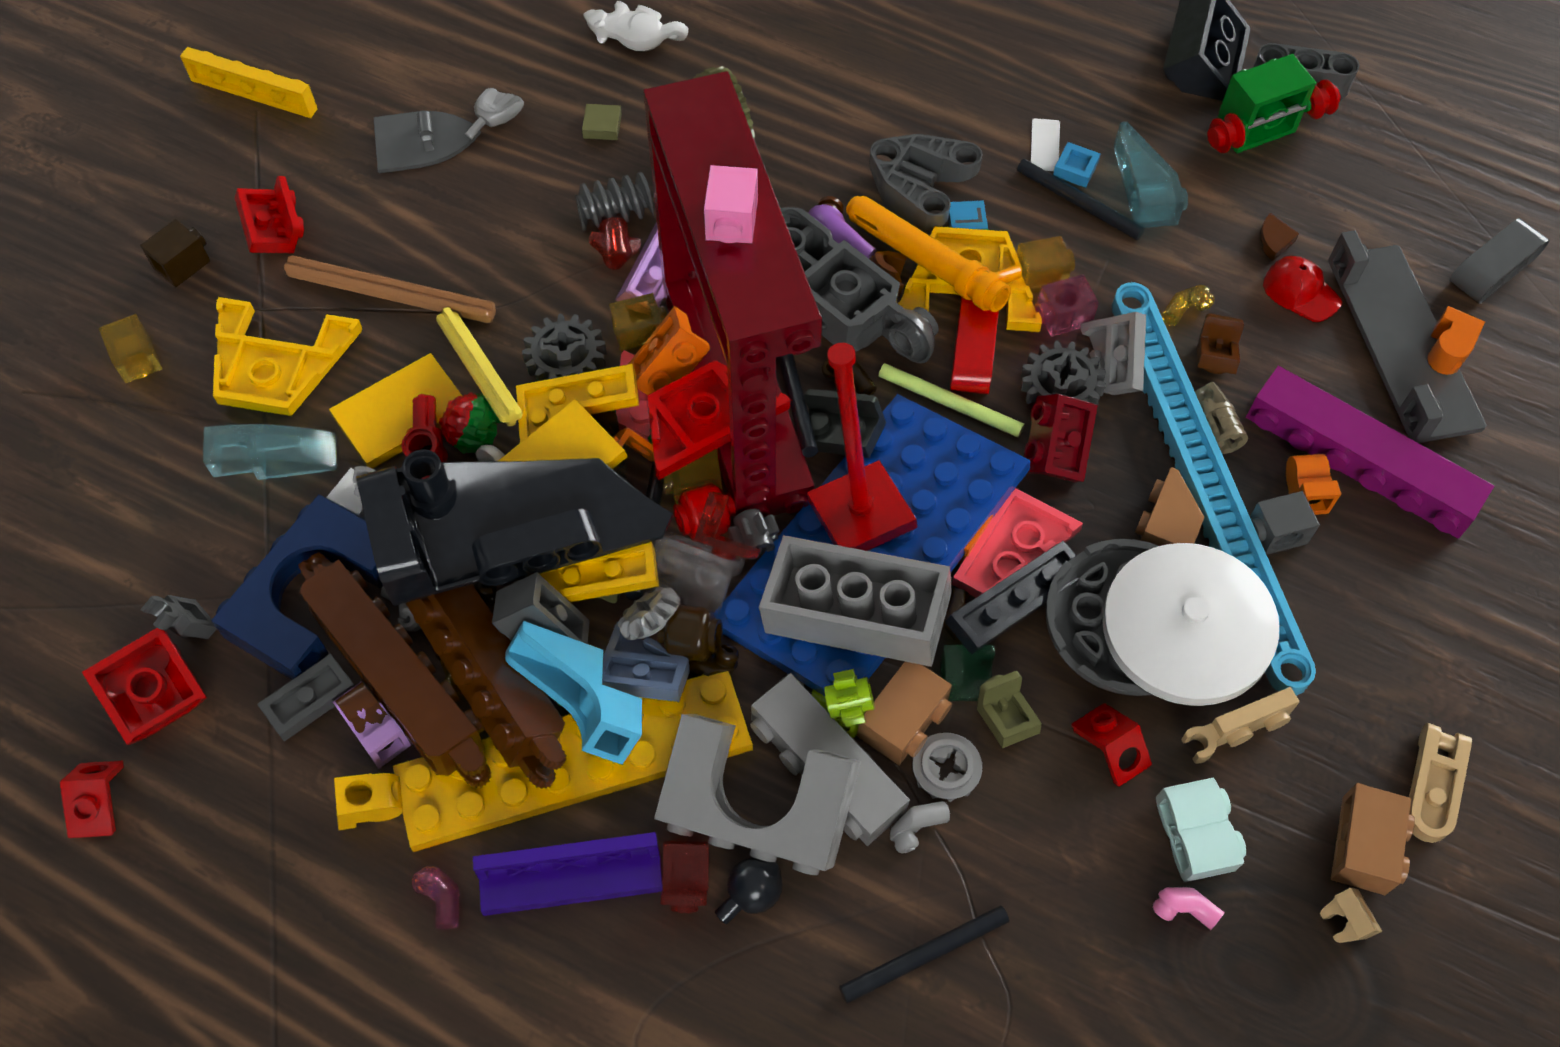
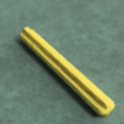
M449 307L443 308L442 313L436 317L438 325L500 422H505L507 426L516 425V420L522 418L521 408L459 314L452 311Z

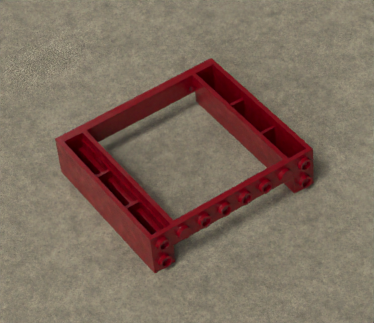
M729 71L643 89L666 306L668 312L675 306L686 313L691 331L709 343L710 350L693 371L714 360L727 366L731 441L713 450L726 491L733 498L736 515L749 509H759L763 517L785 512L790 514L798 513L803 506L809 505L807 492L813 490L815 485L805 457L802 454L788 410L776 416V396L778 397L782 393L776 378V357L788 354H803L812 348L820 347L822 333L821 314ZM710 165L758 169V203L752 243H724L706 240L704 206Z

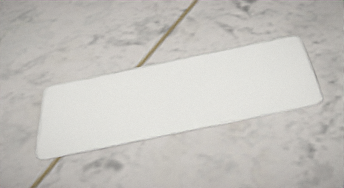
M1037 118L1032 120L1031 163L1045 171H1054L1059 160V120Z

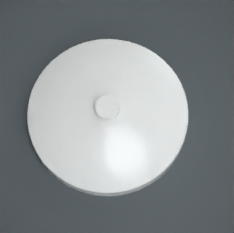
M1175 543L1149 549L1130 560L1120 570L1112 582L1105 600L1103 631L1107 646L1115 662L1139 687L1166 701L1183 705L1204 706L1234 699L1249 690L1262 677L1270 665L1278 646L1279 619L1276 606L1268 589L1260 578L1243 562L1212 547L1192 543Z

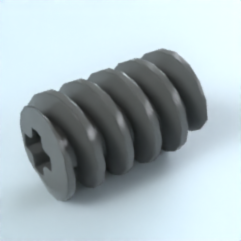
M642 172L636 174L635 184L632 183L628 175H623L621 187L618 186L614 178H608L606 190L600 181L597 180L594 181L592 192L589 191L585 183H582L579 186L578 195L575 194L583 231L587 230L588 219H592L595 226L601 228L603 216H606L611 225H615L618 213L621 214L625 223L629 222L630 213L633 210L639 220L643 219L645 208H649L654 217L650 188Z

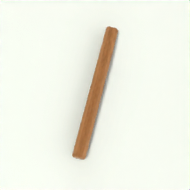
M293 255L288 257L284 265V270L288 277L437 312H442L443 308L449 307L452 311L457 312L460 317L484 323H491L496 314L495 303L492 301Z

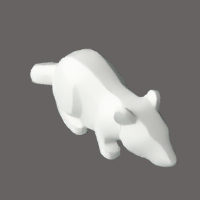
M617 1L614 4L615 11L612 13L591 9L583 14L589 28L596 34L599 43L604 44L609 37L618 40L621 44L634 51H649L659 46L667 38L674 41H682L688 35L689 28L684 23L674 21L663 25L660 22L662 16L659 12L642 5H638L635 11H630L625 3Z

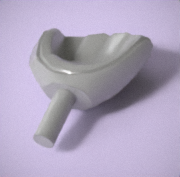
M494 88L486 89L478 97L474 105L475 115L478 119L465 135L472 140L485 124L489 127L505 124L522 110L524 101L521 97L514 94L498 92Z

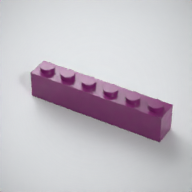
M1279 365L1257 394L1246 416L1247 419L1254 422L1259 428L1272 432L1298 450L1305 451L1310 455L1325 454L1331 469L1344 473L1361 483L1366 489L1379 493L1396 503L1401 509L1414 513L1433 524L1438 530L1449 533L1458 539L1475 520L1495 487L1486 480Z

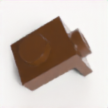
M1210 313L1206 315L1197 344V367L1204 368L1213 374L1230 373L1236 375L1240 363L1239 341L1244 328V321L1242 319Z

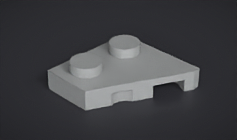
M1132 312L1081 323L1082 335L1089 336L1094 349L1089 353L1090 357H1099L1101 360L1098 369L1106 370L1104 393L1119 395L1143 391L1146 314Z

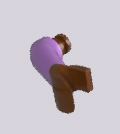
M826 196L820 199L818 205L811 208L808 213L831 230L833 240L837 243L845 240L900 283L898 296H900L904 287L900 275L907 257L892 251L876 252L872 245L845 222L843 217L844 206L839 199L833 196Z

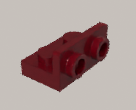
M1062 394L1038 396L1031 411L1032 424L1029 441L1024 449V457L1030 460V470L1028 473L1045 474L1072 482H1084L1098 405Z

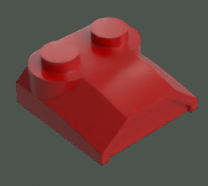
M158 628L82 671L83 676L128 746L157 733L191 712L207 699L206 694L183 659L179 648L173 643L166 630Z

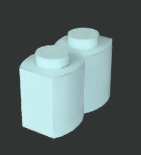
M1214 777L1166 787L1156 796L1158 812L1166 834L1170 839L1177 869L1184 882L1235 872L1244 864L1243 857L1246 856L1245 841L1241 833L1234 830L1228 819V815L1231 812L1230 799L1227 792L1223 788H1219Z

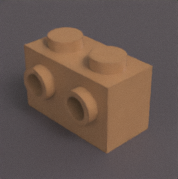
M904 662L875 699V709L865 712L866 723L858 724L857 737L900 766L907 755L914 758L922 749L928 738L924 732L930 724L934 722L939 725L952 707V703L948 701L952 684L923 665Z
M1356 783L1343 796L1331 880L1381 895H1387L1399 884L1405 882L1410 867L1409 858L1404 856L1405 845L1410 840L1415 826V817L1409 814L1411 798Z

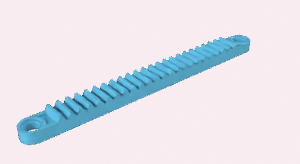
M1135 282L1125 283L1116 291L1112 303V312L1114 316L1132 312L1146 314L1143 393L1148 395V405L1153 406L1154 419L1158 418L1159 431L1164 432L1165 445L1169 444L1170 447L1169 455L1175 458V469L1180 470L1185 483L1204 515L1202 523L1204 527L1203 535L1204 538L1209 539V547L1221 550L1243 562L1260 578L1272 596L1279 619V640L1275 655L1265 674L1275 690L1279 692L1291 687L1297 696L1303 693L1315 678L1316 668L1155 300L1149 289L1142 284ZM1132 297L1140 301L1142 306L1137 309L1128 308L1122 300ZM1290 663L1297 666L1302 672V680L1293 682L1286 679L1281 673V665Z

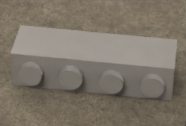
M791 673L751 705V720L753 721L750 723L751 728L764 743L767 744L771 741L781 752L779 755L780 760L793 775L803 774L809 750L820 749L861 761L844 826V831L853 840L860 838L866 846H869L906 813L910 799L835 719H831L830 714Z

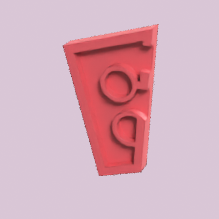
M1015 488L992 518L969 556H966L953 577L952 585L967 591L970 595L977 598L1063 540L1065 543L1081 531L1083 523Z

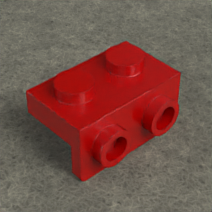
M277 176L274 190L237 188L235 202L249 253H294L298 239L303 237L304 223L302 217L297 216L294 190H289L286 177Z

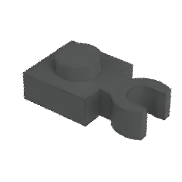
M167 595L165 598L151 596L141 608L143 613L153 614L157 617V620L153 623L156 628L161 630L170 629L176 635L183 638L209 639L217 629L211 621L212 618L195 599Z

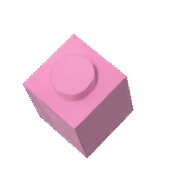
M710 165L704 206L706 240L724 243L753 242L758 203V169Z

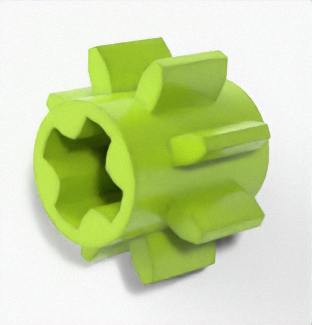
M854 669L833 673L834 684L824 686L826 703L831 719L841 717L845 727L866 723L865 711L875 709L868 677L857 679Z

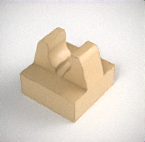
M1349 888L1335 895V898L1320 912V915L1325 920L1335 915L1348 919L1345 929L1333 936L1334 940L1338 943L1366 940L1383 932L1360 891L1355 888Z

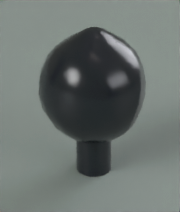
M750 857L735 865L727 880V891L730 897L714 911L717 917L724 924H728L741 910L749 914H758L772 908L782 893V876L778 863Z

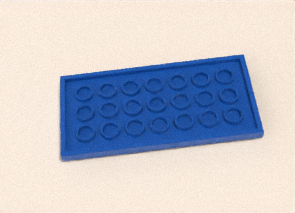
M897 394L882 412L886 424L870 457H864V465L867 466L880 460L915 515L917 528L868 551L950 566V571L952 572L965 555L964 548L985 521L991 515L995 516L1030 470V460ZM846 456L822 485L848 474ZM809 503L808 506L802 507L781 532L778 539L773 542L775 545L774 550L766 551L714 614L716 619H721L723 635L787 674L791 673L797 680L825 696L824 686L834 684L833 673L854 669L857 679L865 677L870 679L885 657L767 634L764 631L759 605L783 535L833 544Z

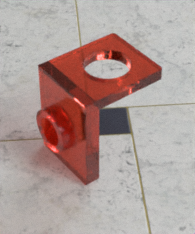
M709 492L694 540L712 546L711 553L724 559L734 561L736 555L743 558H758L759 549L717 535L729 495ZM716 506L714 515H713V517H712V519H711V521H710V517H711L712 511H713L714 507Z

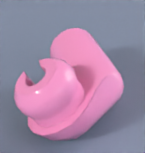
M1166 887L1158 893L1159 898L1153 903L1154 912L1166 921L1173 920L1178 912L1190 913L1210 930L1213 929L1225 913L1196 889L1190 887Z

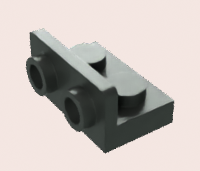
M807 389L804 398L809 408L808 413L818 452L846 455L837 392ZM856 394L863 457L869 458L884 429L886 421L876 396Z

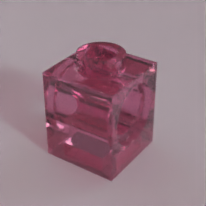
M1084 274L1042 285L1038 302L1035 304V310L1040 313L1042 324H1045L1052 337L1080 329L1081 323L1094 321L1099 302Z

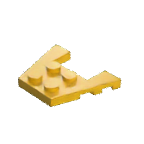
M935 226L930 235L969 261L976 260L982 263L991 272H997L1013 265L1019 266L1022 270L1008 231ZM917 264L898 304L905 309L913 310L915 307H921L929 312L930 293L958 294L954 291L953 286ZM1021 276L1020 279L1008 283L1011 287V294L1006 303V330L1040 332L1042 325L1041 315L1039 312H1036L1032 302L1033 295L1030 287L1026 286L1023 276Z
M218 297L216 309L219 315L218 324H216L215 336L218 342L217 355H214L213 397L217 404L292 416L361 333L362 326L359 319L326 314L314 346L246 336V331L255 312L251 302Z

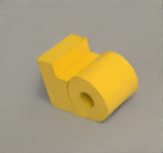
M370 773L334 778L338 831L357 828L356 823L391 820L403 813L400 777L392 773Z

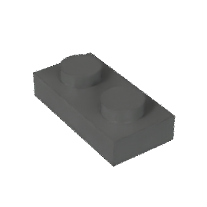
M329 654L257 705L285 742L335 707L333 701L355 685L334 657Z

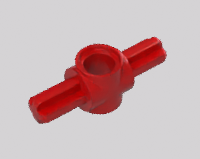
M419 394L412 400L413 427L407 430L402 440V451L407 457L414 451L432 445L430 451L436 453L441 462H447L448 453L443 446L442 430L437 428L436 398L431 395Z

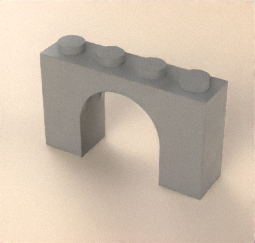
M682 714L654 819L668 823L666 830L678 835L691 837L693 831L708 835V843L717 847L734 849L735 844L750 848V856L759 860L776 862L777 857L793 861L792 868L805 874L817 876L820 870L826 871L833 868L861 761L820 749L809 750L797 797L790 811L773 825L753 824L740 817L732 809L723 787L724 768L736 725L697 714Z

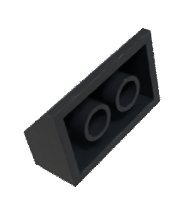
M1180 0L1163 70L1166 77L1173 81L1181 92L1223 101L1232 75L1242 70L1251 28L1230 0Z

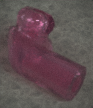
M425 866L413 875L411 881L413 890L417 894L428 895L436 902V928L445 930L458 928V885L440 868Z

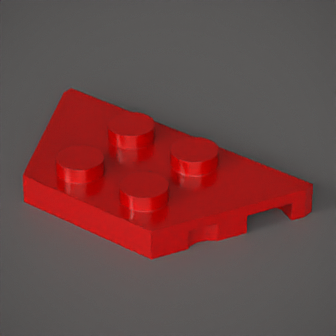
M714 360L647 395L655 471L659 480L731 441L726 365ZM780 393L778 397L776 396V416L790 409L791 399L783 393Z

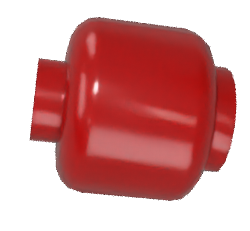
M707 484L682 492L679 496L678 504L673 506V512L677 527L682 536L688 535L694 541H703L728 532V528L731 526V517L736 515V507L730 493L723 494L717 485Z

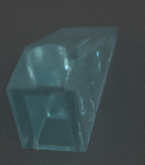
M1120 122L1114 150L1133 221L1144 228L1178 225L1182 211L1186 210L1188 206V193L1185 188L1181 187L1178 173L1128 122Z

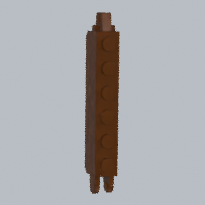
M320 552L313 554L309 559L303 560L298 564L306 580L302 583L300 595L308 604L309 612L377 700L393 717L435 774L449 776L457 770L464 781L470 784L471 787L477 789V787L482 788L483 785L486 786V783L490 782L489 779L492 778V772L488 764H486L487 760L483 754L485 747L479 735L484 731L482 724L470 709L463 713L456 703L460 699L447 680H443L441 683L433 676L436 673V669L423 651L418 654L414 653L410 648L413 641L400 623L394 627L388 621L391 614L378 596L370 599L366 594L369 587L356 569L349 573L340 560L332 563Z
M473 584L405 603L508 767L519 766L536 788L547 789V787H550L556 778V773H554L553 769L561 768L567 759L565 758L567 755L562 750V746L558 741L565 722L546 693L506 662L505 653L511 641L492 624L493 614Z

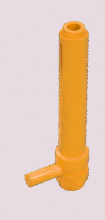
M854 196L847 205L846 213L849 215L851 222L953 286L954 291L964 299H973L974 305L983 311L997 312L1001 310L1010 298L1011 287L1008 283L1016 281L1022 276V271L1017 265L997 272H991L982 263L976 260L969 261L867 196Z

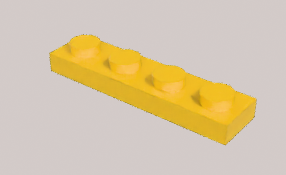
M187 47L180 55L186 71L193 82L307 118H312L318 109L309 84L301 80L290 79L274 74L269 70H261L245 65L237 60L232 61L216 56L208 51H200Z

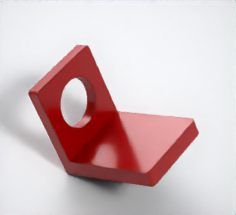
M1106 703L1101 704L1071 724L1075 733L1104 752L1113 782L1118 787L1152 765L1140 725ZM1135 747L1137 756L1134 763L1126 769H1121L1119 759L1122 753L1128 748Z
M123 760L80 763L60 781L68 838L111 836L114 834L116 828L109 782L124 768ZM101 771V772H98V773L87 774V773H90V772Z

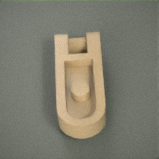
M1427 722L1423 726L1418 740L1419 751L1409 798H1411L1409 814L1415 817L1413 835L1424 842L1434 843L1444 839L1456 826L1472 738L1460 733H1456L1454 736L1441 732V727ZM1438 749L1448 752L1450 758L1437 754Z

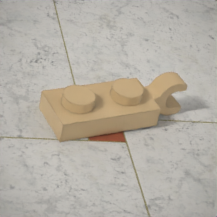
M1289 687L1216 717L1208 725L1192 727L1186 731L1181 740L1183 744L1191 740L1200 741L1204 746V750L1197 752L1193 757V761L1196 764L1204 763L1209 760L1218 746L1228 743L1230 747H1235L1254 736L1253 732L1266 727L1267 731H1273L1284 726L1291 720L1289 715L1300 701L1292 688Z

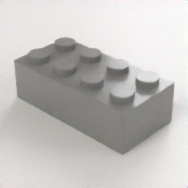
M783 535L759 605L764 631L767 634L932 667L951 597L950 566Z

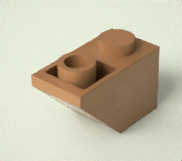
M1171 467L1165 481L1156 480L1148 499L1149 502L1155 504L1152 513L1143 511L1135 533L1142 536L1140 541L1158 546L1175 543L1194 544L1203 523L1204 515L1179 470Z

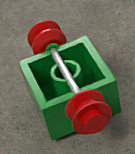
M1294 54L1279 59H1271L1262 65L1250 69L1240 70L1232 75L1218 117L1210 123L1207 132L1208 141L1220 153H1227L1232 147L1237 154L1295 133L1304 112L1312 119H1320L1324 113L1328 115L1334 114L1340 102L1339 89L1326 79L1319 81L1316 86L1317 82Z

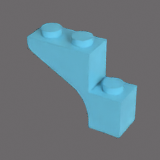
M523 621L506 650V662L572 715L581 733V751L623 765L642 736V698L602 685V649Z

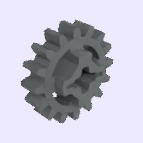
M558 314L557 322L553 323L546 317L543 319L545 327L541 329L540 327L533 326L531 328L533 337L524 338L526 348L522 350L524 363L526 364L528 375L535 376L536 381L595 371L597 368H604L606 365L604 355H607L601 330H593L591 320L580 324L577 314H574L570 321H565L563 314Z
M1057 340L1054 342V347L1051 350L1044 344L1040 345L1038 355L1031 352L1028 356L1027 364H1023L1020 388L1021 391L1027 392V404L1036 402V398L1041 395L1062 394L1098 405L1106 385L1104 383L1106 370L1098 369L1101 359L1099 357L1089 359V348L1085 347L1079 352L1075 350V342L1073 341L1069 343L1067 348H1062L1061 343ZM1066 375L1064 385L1061 386L1060 381L1062 379V376Z

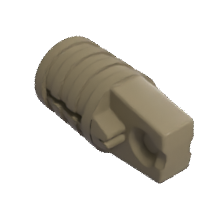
M1210 382L1196 390V396L1221 453H1231L1244 446L1248 441V435L1235 412L1233 404L1229 402L1219 386L1214 382Z

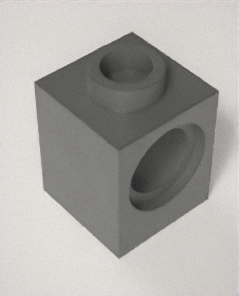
M1303 491L1258 502L1250 515L1266 555L1308 544L1320 526Z

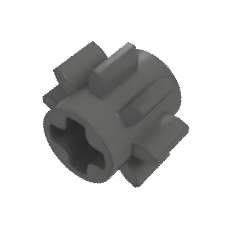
M749 509L734 517V526L728 528L730 534L728 538L735 554L744 550L746 558L759 559L766 551L774 550L775 545L773 542L778 539L777 533L780 531L773 515L763 517L759 509Z

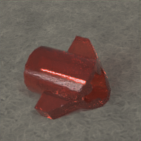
M619 217L603 220L599 224V232L592 231L589 236L590 245L602 255L604 263L612 270H617L624 266L641 247L640 239L629 237L627 222Z

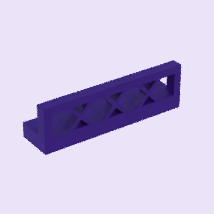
M656 832L473 856V870L479 879L480 906L483 916L664 892L660 849Z

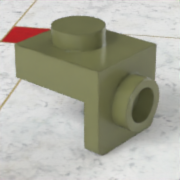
M1018 671L1004 676L995 675L980 686L977 711L1002 749L1040 734L1041 721L1020 692L1022 677Z

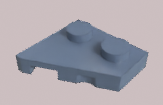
M617 622L603 655L602 685L636 697L680 702L690 672L689 659L684 656L668 654L659 642L650 637L644 640L625 639L620 633Z

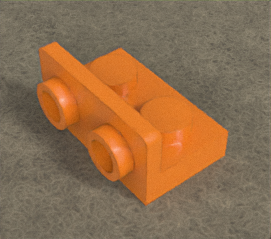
M674 306L628 363L633 364L635 369L637 389L649 395L691 373L708 353L710 346L707 341L691 331L687 314Z

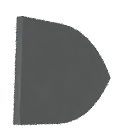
M417 111L373 117L378 172L386 173L422 168L444 162L470 146L481 134V130L471 140L465 133L473 123L456 115L437 111Z

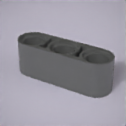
M1277 43L1263 45L1259 49L1253 67H1256L1271 59H1279L1294 54L1317 82L1316 86L1321 80L1331 81L1339 89L1340 99L1348 95L1360 67L1359 61L1348 53Z
M1517 218L1469 256L1454 271L1449 281L1475 302L1481 304L1533 262L1546 248L1550 240L1524 220Z

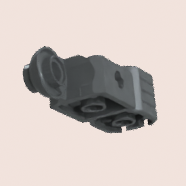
M796 207L781 208L822 317L821 335L833 345L836 343H848L854 347L855 352L869 346L882 335L890 342L893 349L903 357L920 364L927 362L934 351L935 335L939 330L935 318L924 308L915 307L913 310H909L899 305L897 298L900 283L845 240L841 243L833 240L831 230L805 210Z

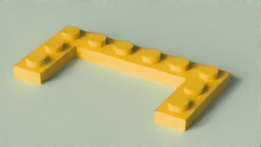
M633 364L516 385L517 404L523 413L522 418L518 420L520 443L574 399L590 415L639 406L636 372ZM652 542L540 574L569 602L659 587L656 553Z

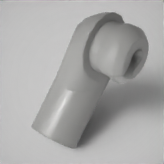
M944 801L909 808L891 827L890 840L895 842V849L899 853L911 852L919 845L915 833L920 829L948 823L950 820L948 805Z

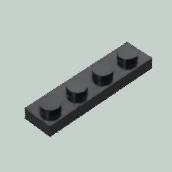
M1063 540L952 613L945 623L969 653L973 655L1046 605L1049 588L1055 574L1066 560H1071L1076 554ZM1080 578L1070 581L1059 592L1063 591Z

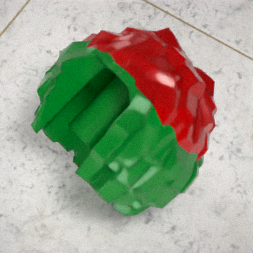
M470 392L467 395L458 396L454 400L448 401L446 411L438 423L442 426V435L448 444L458 448L462 454L476 453L482 445H493L497 435V423L501 422L483 394Z

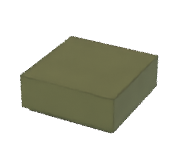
M586 104L582 126L583 138L618 140L622 116L621 106Z

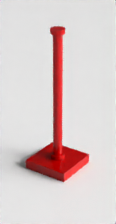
M836 343L829 348L827 357L828 363L835 373L848 474L807 492L808 502L834 545L868 551L916 529L917 519L880 460L867 466L864 465L852 368L856 362L855 349L848 343Z

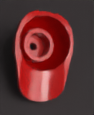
M1292 255L1283 257L1270 267L1264 277L1263 288L1265 293L1275 303L1312 322L1327 320L1342 306V299L1324 281V274L1321 268L1306 258Z

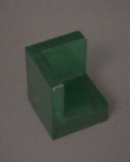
M944 645L940 660L941 678L952 684L948 701H978L980 686L992 677V664L995 657L994 645H986L973 655L969 653L964 645Z

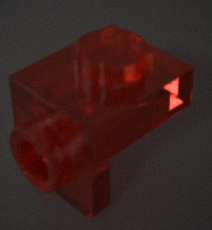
M664 842L661 905H671V911L680 913L698 911V906L707 905L709 897L710 849L708 842Z

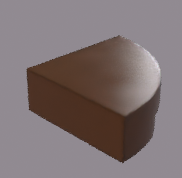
M1270 213L1266 217L1260 231L1263 243L1262 249L1274 261L1296 242L1299 233Z

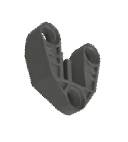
M912 134L875 141L870 149L869 165L883 206L921 231H932L935 226L941 227L948 221L951 207L949 197L945 193L933 188L935 181L938 183L964 182L973 178L980 171L983 154L980 147L972 142L924 134ZM877 155H885L892 160L882 161L877 158ZM965 162H973L971 164H962ZM936 210L942 211V212H940V213H938V214L929 213V212H931V211H936Z

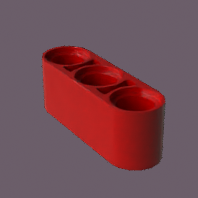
M963 297L961 298L950 390L989 394L999 311H983L974 305L973 299L966 300Z

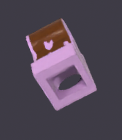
M362 681L333 701V704L378 769L411 746L400 726L383 705L377 702ZM393 742V744L389 748L382 750L388 744Z

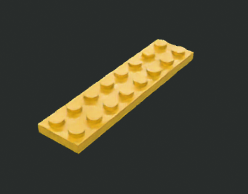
M729 671L688 679L680 702L642 698V736L623 765L581 751L582 739L576 721L571 714L561 716L565 725L558 741L562 746V750L565 751L564 753L567 755L565 758L567 759L561 768L553 769L554 773H556V778L547 789L536 788L535 785H532V782L529 781V778L525 776L519 766L509 768L490 737L482 739V743L485 747L483 754L487 760L486 764H488L492 772V778L482 788L477 787L476 789L471 787L470 784L464 781L457 770L449 776L436 775L423 757L393 765L394 774L400 777L402 812L410 848L413 852H417L666 776L682 714H697L736 725L727 758L753 751V744Z

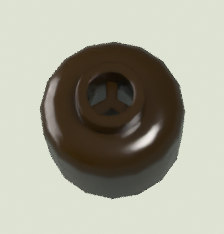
M679 605L675 613L666 622V626L657 632V638L660 644H664L668 654L684 656L692 662H705L713 653H718L720 650L723 625L721 619H716L714 612L708 607Z

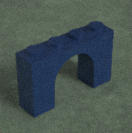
M320 494L311 504L306 505L300 511L297 520L289 530L274 541L270 552L258 566L253 567L246 574L243 584L231 598L224 600L220 604L216 615L211 620L226 640L291 680L321 661L328 654V651L316 634L281 613L283 593L288 584L301 573L298 564L303 560L309 559L313 554L320 552L332 563L340 560L349 571L356 569L363 579L378 588L383 586L376 568L366 521Z

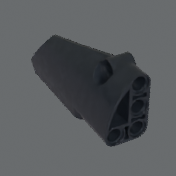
M423 449L410 453L404 459L401 468L392 466L356 476L376 568L393 606L480 581L488 586L503 585L524 579L536 572L541 574L659 540L664 537L673 518V513L635 489L600 458L441 462L436 453Z

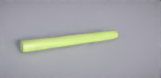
M884 363L879 371L878 377L1017 438H1019L1024 428V423L889 364Z

